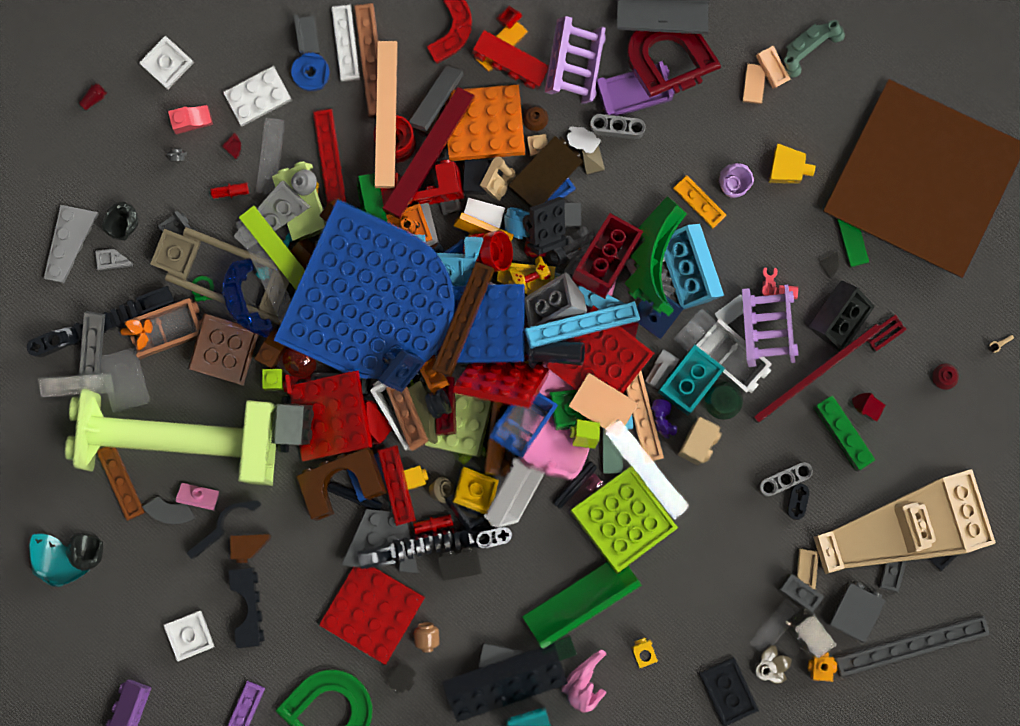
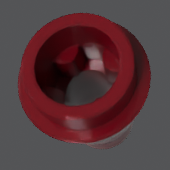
M98 83L91 84L79 104L85 110H88L105 99L107 92Z

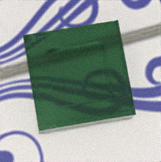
M571 636L553 642L560 661L577 655Z

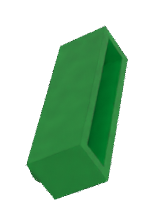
M833 395L813 407L856 472L876 460Z

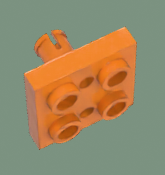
M420 203L408 207L400 219L390 214L386 215L388 223L412 234L425 235L426 242L433 240Z

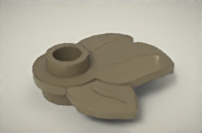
M772 645L762 652L761 662L755 668L756 676L761 680H770L774 684L783 683L787 680L784 672L790 667L792 659L788 656H778L776 646ZM764 668H768L766 674L763 673Z

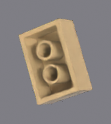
M701 417L696 419L678 456L697 466L701 463H706L713 452L710 450L711 446L713 447V445L717 444L721 436L719 432L721 427Z

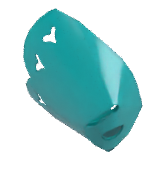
M47 534L32 535L30 540L32 573L44 582L46 581L49 585L62 587L77 580L90 569L82 571L73 567L66 556L67 547H64L57 538ZM35 539H37V540L42 539V541H40V542L37 544V542L35 541ZM49 542H51L52 545H56V547L50 548Z

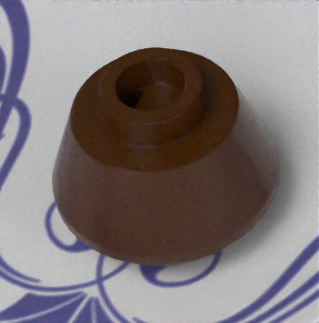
M531 106L523 114V123L531 131H540L548 123V113L540 106Z

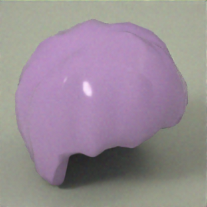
M742 163L727 165L720 172V187L728 197L737 198L743 196L753 185V173L749 170L748 166Z

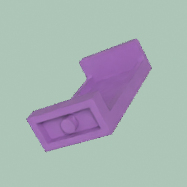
M659 61L655 66L664 80L667 81L668 76H670L667 65L664 66L663 61ZM633 72L608 79L603 77L596 81L605 115L620 116L671 101L673 94H675L673 89L649 98Z

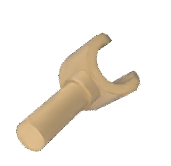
M1013 335L999 342H991L989 346L992 344L998 345V349L992 353L999 352L1004 344L1014 339Z

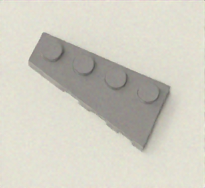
M64 205L60 206L44 275L45 280L65 282L75 263L74 260L78 252L81 251L83 243L99 215L98 212Z

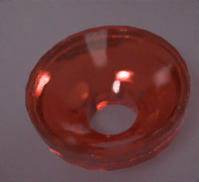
M288 348L285 351L283 364L291 376L307 378L315 371L316 360L292 348ZM290 364L296 365L299 371L294 370Z

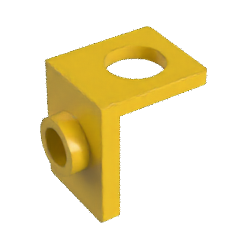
M645 638L635 641L634 646H631L639 668L658 661L651 645V640L646 641ZM648 650L651 653L649 661L644 662L640 659L641 651Z

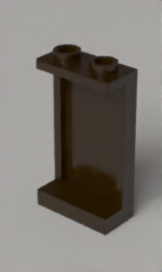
M554 136L510 183L509 190L529 208L547 202L576 169L583 165V157L576 150L572 151L567 147L569 144L560 137L558 139Z

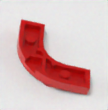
M443 0L452 16L453 24L446 36L427 46L436 64L460 51L469 39L472 29V16L466 0Z

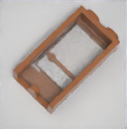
M188 298L130 319L140 321L142 328L144 321L147 319L151 320L153 325L152 332L146 333L149 339L146 346L140 351L137 350V358L143 359L197 339L202 322L197 314L200 312L197 302H193L192 299ZM131 335V341L136 347V341L139 336Z

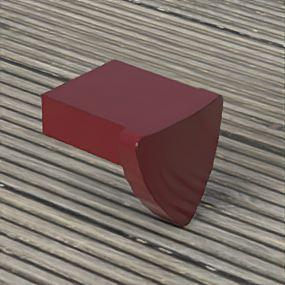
M862 393L852 398L854 408L860 414L878 422L886 406L884 403L876 399L872 393Z

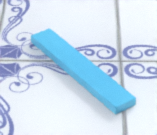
M634 301L526 328L524 331L529 348H534L637 322L640 320V316Z

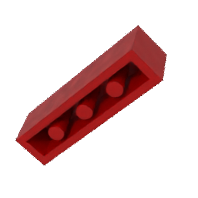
M483 30L472 51L477 60L491 63V67L495 70L507 72L510 78L525 82L524 85L533 90L534 88L539 89L549 69V65Z

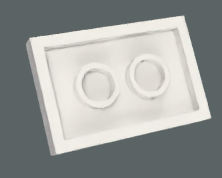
M274 66L223 92L241 126L291 101Z

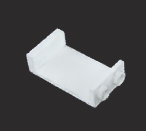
M377 381L373 384L374 388L370 389L404 449L410 450L398 420L381 393L386 390L387 386Z

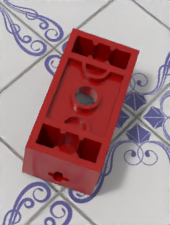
M443 160L439 162L440 164L435 165L439 188L429 186L424 191L417 192L408 207L419 203L433 205L465 198L460 169L455 162ZM395 173V187L402 178L398 173ZM381 188L383 205L386 204L395 188Z

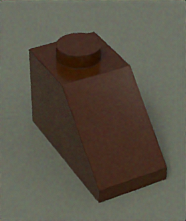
M274 328L264 341L255 358L257 362L270 369L276 368L287 346L274 341L278 332L277 328Z
M271 535L230 536L231 559H236V563H248V559H253L271 540Z

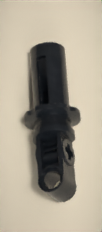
M524 335V361H529L531 368H535L537 362L582 366L584 363V342L558 341L529 348L527 338Z

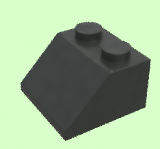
M295 403L274 404L271 443L310 444L312 438L311 423L314 417L313 405Z

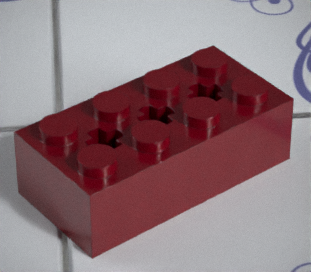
M609 213L575 269L572 277L574 283L605 299L637 246L643 231Z

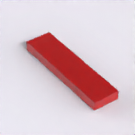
M398 445L378 450L396 526L416 521Z

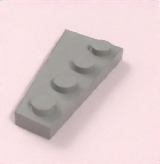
M281 181L257 209L273 230L276 231L311 206L285 181ZM245 225L234 235L246 249L258 243Z

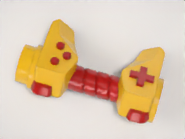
M538 256L535 259V272L524 276L515 268H510L509 271L512 278L508 283L524 284L526 288V283L537 278L542 280L549 279L551 272L542 257Z

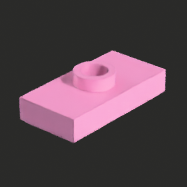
M181 483L176 502L214 510L219 491Z

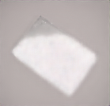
M136 347L102 356L101 371L113 413L151 403L140 360L136 356Z

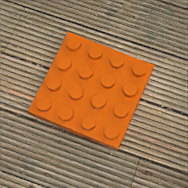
M519 85L463 89L474 94L475 99L448 141L449 160L459 161L525 155ZM453 90V92L451 93V95L449 96V98H448L447 101L445 102V107H446V105L448 104V102L450 101L451 97L453 96V94L455 93L456 90Z

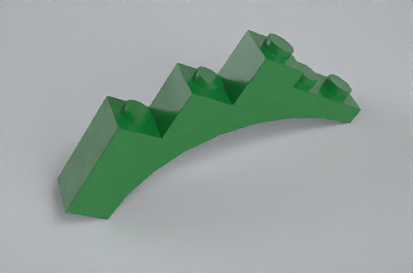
M667 196L639 227L643 231L640 238L643 243L630 256L635 261L634 266L637 270L624 284L629 288L627 292L633 298L637 299L639 297L644 302L647 300L650 304L653 302L652 307L658 313L663 311L669 316L674 310L668 303L663 291L661 279L662 263L669 241L687 213Z

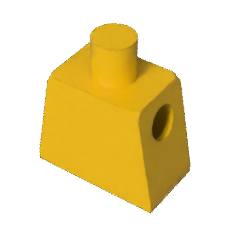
M777 144L774 151L769 183H800L803 175L814 176L815 165L805 163V153Z

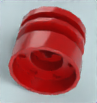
M396 115V141L399 140V143L396 142L395 163H402L413 155L416 141L409 121L402 116ZM375 125V129H374V132H373L375 144H376V125Z
M493 231L468 236L483 237L476 262L494 268V272L505 271L510 267L513 259V248L505 232ZM465 243L463 247V254H465Z

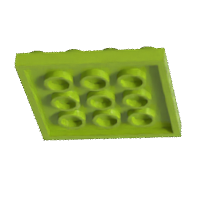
M632 466L570 511L616 573H619L678 529L677 525Z

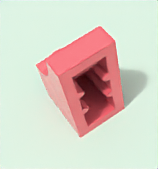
M207 105L200 107L186 106L168 111L172 129L176 134L213 125Z

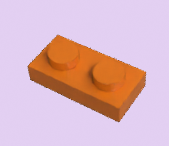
M434 355L420 369L432 393L449 385L444 374L432 370L436 361Z

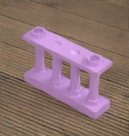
M564 16L557 19L545 93L554 94L563 89L582 95L581 103H589L596 96L595 87L602 46L606 39V28H598L592 33L573 27L571 24L572 18ZM572 34L592 40L590 51L569 45V35ZM566 53L589 58L587 69L567 64L565 61ZM563 71L585 76L584 87L563 82Z
M784 285L785 294L758 297L751 295L750 288L742 289L748 367H755L756 359H759V357L790 354L791 363H795V356H798V345L794 344L791 316V303H794L793 291H789L788 285ZM786 301V311L763 314L752 312V307L756 306V304ZM787 319L788 329L760 332L754 330L753 324H757V322ZM789 337V347L755 348V342L758 339Z

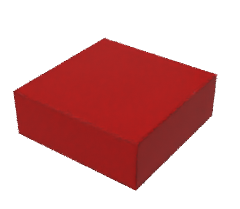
M508 6L497 18V21L506 28L511 29L522 17V14Z

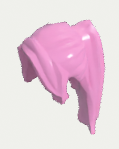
M604 650L596 652L573 670L566 679L568 684L562 687V692L568 695V701L571 706L580 710V712L592 711L606 694V691L602 689L594 694L592 692L593 684L590 682L595 666L606 655Z

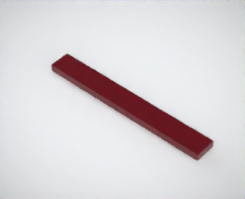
M459 87L456 89L384 205L383 211L398 219L402 217L475 99L474 94Z
M878 324L874 325L755 415L753 419L756 423L762 421L881 331Z

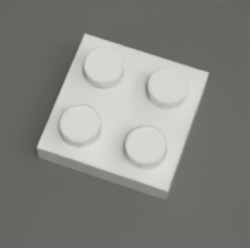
M165 36L144 57L140 65L166 89H169L194 62Z
M202 611L164 625L177 661L215 647Z

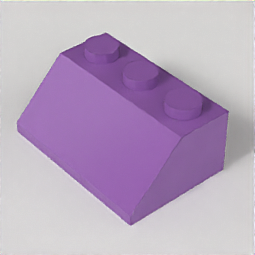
M126 680V683L123 682L119 690V694H121L119 702L116 701L112 712H114L112 720L109 719L106 726H138L152 687L133 680Z

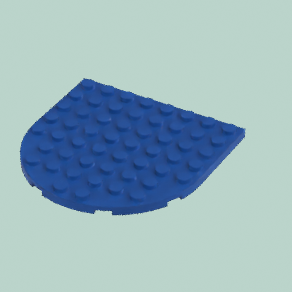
M337 199L274 341L342 372L359 371L360 378L364 379L380 378L388 367L382 361L383 357L389 359L385 356L388 352H392L396 357L401 350H405L426 362L442 346L453 319L454 291L450 275L438 254L422 239Z

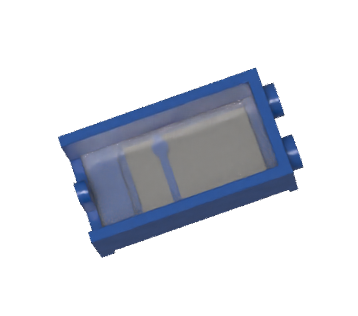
M538 393L530 408L510 405L495 426L490 438L520 458H523L554 413L558 404Z

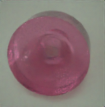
M595 473L588 477L591 483L586 488L590 493L595 489L599 490L605 486Z

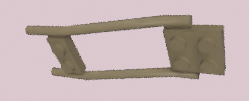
M185 227L183 236L167 229L163 230L150 264L168 271L165 281L281 325L283 318L278 317L277 314L290 282L273 261L188 227ZM201 241L274 270L259 309L186 281Z

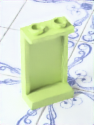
M302 161L294 164V167L291 169L284 168L279 170L278 174L272 176L275 188L281 181H285L293 189L291 184L293 175L302 169H313L312 164ZM316 188L309 195H299L311 207L287 223L292 241L299 242L305 238L309 239L319 235L326 226V222L319 216L323 208Z

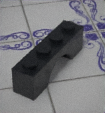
M254 568L229 570L230 590L241 594L248 605L246 620L242 625L235 628L236 649L261 646L262 641H265L264 630L260 629V622H263L262 610H258V603L261 602L260 591H256V583H259L258 572H255Z

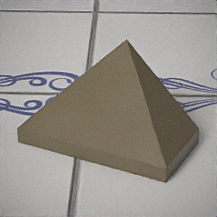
M599 145L593 153H586L584 149H580L586 175L605 170Z

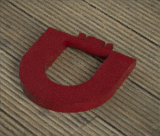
M635 31L629 42L628 62L630 68L649 98L673 89L674 93L677 94L680 92V89L684 91L696 86V82L701 84L703 82L701 76L721 69L720 62L701 34ZM659 41H674L685 49L696 69L665 81L651 60L648 51L653 44Z

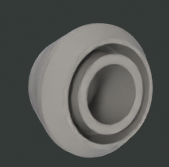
M302 169L293 175L291 184L297 194L306 196L315 190L317 181L313 172Z

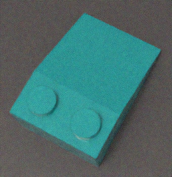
M694 345L657 393L688 416L725 370V367Z
M545 707L510 717L507 720L508 726H551Z

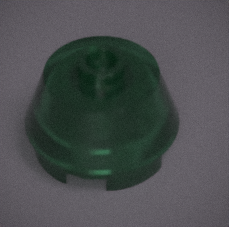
M717 382L705 394L706 409L717 419H731L742 408L743 397L741 391L730 382Z

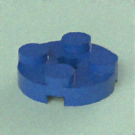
M305 53L294 61L291 74L295 84L302 90L316 91L324 88L328 82L330 70L323 57L316 53ZM310 68H313V71L316 72L312 77L305 73Z

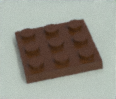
M204 314L188 369L244 386L259 330Z

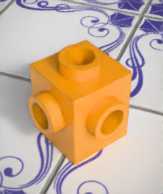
M817 652V656L812 655V659L808 660V671H811L810 679L833 681V673L837 671V662L834 661V657H829V653Z

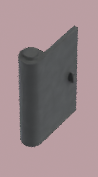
M618 0L617 30L708 34L709 0Z

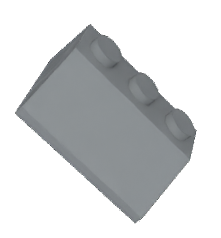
M567 273L560 275L525 297V310L529 328L582 315L587 312L584 295Z

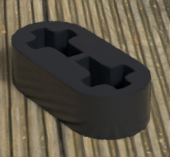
M797 484L791 490L787 513L793 520L803 518L806 513L810 491L805 484ZM800 487H802V491L805 492V495H801L799 501L797 500L798 494L795 493V490L800 489ZM799 503L798 509L801 510V514H797L796 517L794 512H791V509L796 508V504Z

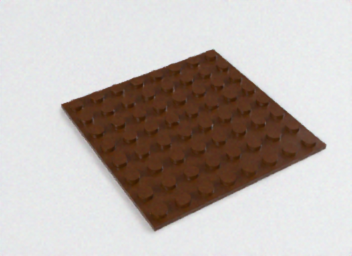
M888 79L823 212L963 278L1019 163L1020 140Z

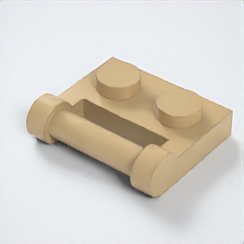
M495 157L480 186L491 197L500 201L507 191L509 182L516 178V172L509 168L501 157ZM499 169L503 172L502 177L497 174Z

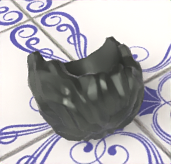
M124 202L114 204L107 210L101 227L104 232L112 238L123 241L128 239L139 223L136 209L131 204L128 205Z
M75 534L68 543L66 552L71 565L82 571L96 567L102 559L103 541L97 537Z

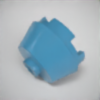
M508 208L506 214H504L505 231L519 239L530 237V234L523 226V217L530 213L520 208Z

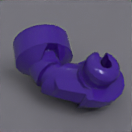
M656 399L653 401L651 408L657 419L655 420L657 431L669 439L670 435L675 436L677 434V426L671 425L665 419V416L670 414L672 405L665 400Z

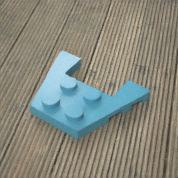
M414 234L426 242L425 235ZM465 237V254L437 253L446 266L453 286L467 285L477 260L483 237Z

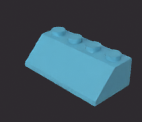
M687 225L675 230L665 251L664 258L680 306L688 309L724 296L701 225Z

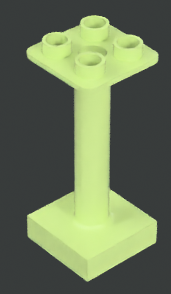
M82 389L80 397H72L70 419L78 421L76 436H69L67 439L66 459L74 460L75 468L93 471L96 452L101 446L242 457L240 481L254 485L273 486L276 444L271 443L274 405L271 403L247 401L245 428L108 418L103 417L100 410L101 396L89 389Z

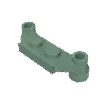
M831 20L828 24H814L786 47L788 53L784 63L789 77L800 75L802 69L799 61L828 37H830L832 42H840L844 39L845 33L837 20Z

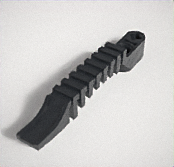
M169 286L137 297V302L129 300L127 301V306L124 304L119 305L120 309L113 308L110 310V313H102L105 314L104 334L108 330L112 331L116 327L124 326L127 320L175 302ZM76 323L73 327L51 331L30 340L27 344L28 353L41 358L68 346L80 344L79 342L82 341L83 324ZM55 336L59 337L57 345L52 344V339ZM37 345L41 346L40 348H38L39 352L35 351V349H37Z
M491 524L474 527L469 531L464 526H461L459 529L450 528L448 531L440 530L438 533L431 532L428 535L425 533L419 537L415 535L409 539L407 537L402 538L403 540L396 539L393 542H386L376 548L357 551L360 569L394 564L395 560L393 558H397L401 563L405 562L404 556L408 559H414L413 554L420 557L422 552L428 555L432 554L431 550H435L438 553L441 552V548L449 551L451 546L459 550L462 546L488 548L502 545L510 541L512 533L507 526L498 528ZM482 534H486L483 540H479Z

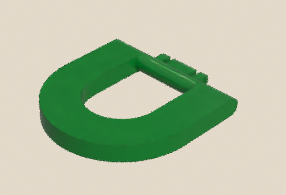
M324 670L305 679L275 711L290 726H304L297 719L302 712L321 693L337 691L345 695L351 704L352 714L346 726H370L373 716V705L367 688L358 678L341 670Z

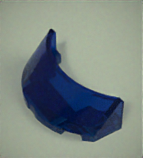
M246 259L232 262L223 280L222 291L226 307L231 316L242 327L255 334L268 337L273 328L271 320L261 319L258 312L249 313L241 290L242 281L247 280V274L254 268L252 260Z

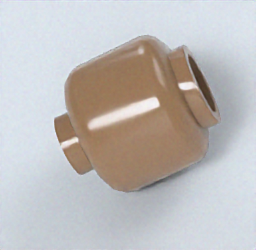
M420 623L415 628L414 644L416 648L422 649V652L427 653L434 651L433 648L440 644L439 629L433 623Z

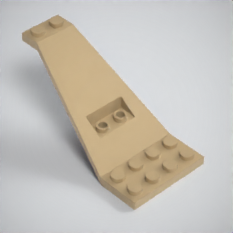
M972 469L938 479L830 532L814 536L825 574L846 568L964 554L995 544Z

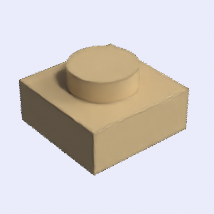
M546 134L527 137L530 157L537 156L548 144Z

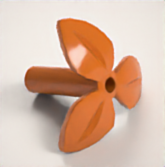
M130 320L125 322L127 328H122L121 334L138 335L136 347L137 350H142L149 340L146 333H151L153 329L151 320H145L143 328L140 321Z

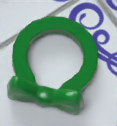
M199 276L192 282L197 284L199 281L205 280L210 284L209 290L214 291V283L209 277ZM193 292L195 302L212 300Z

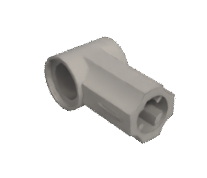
M663 349L654 363L656 365L645 382L659 390L680 359Z

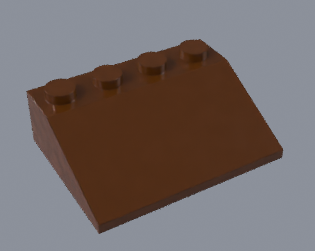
M493 402L490 435L510 407V404ZM517 406L508 419L513 420L515 423L516 416L520 417L521 407ZM508 422L503 425L504 428L518 436L517 428L509 426ZM489 435L485 474L488 476L506 477L508 472L511 471L510 464L505 459L507 448L491 439Z

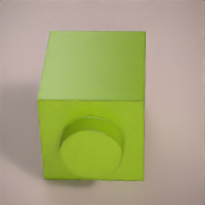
M262 369V388L265 391L284 390V370Z
M577 420L575 426H571L570 438H573L572 446L596 448L600 437V423Z

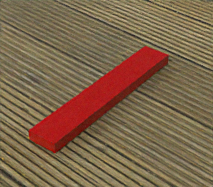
M333 110L314 111L327 205L337 198L347 203Z

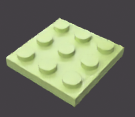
M455 393L457 433L437 435L438 442L436 444L428 441L425 445L436 449L480 457L494 401Z

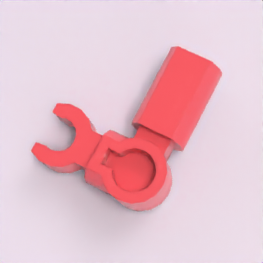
M763 268L762 274L765 277V281H763L761 288L762 296L785 294L784 285H778V288L775 287L776 282L774 278L777 276V268L773 269L772 275H768L767 268ZM789 286V291H793L794 299H797L798 286Z

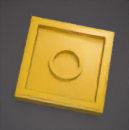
M463 467L453 502L487 514L495 498L499 480Z

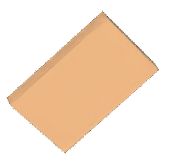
M589 373L569 407L593 422L600 423L601 427L619 437L639 403Z

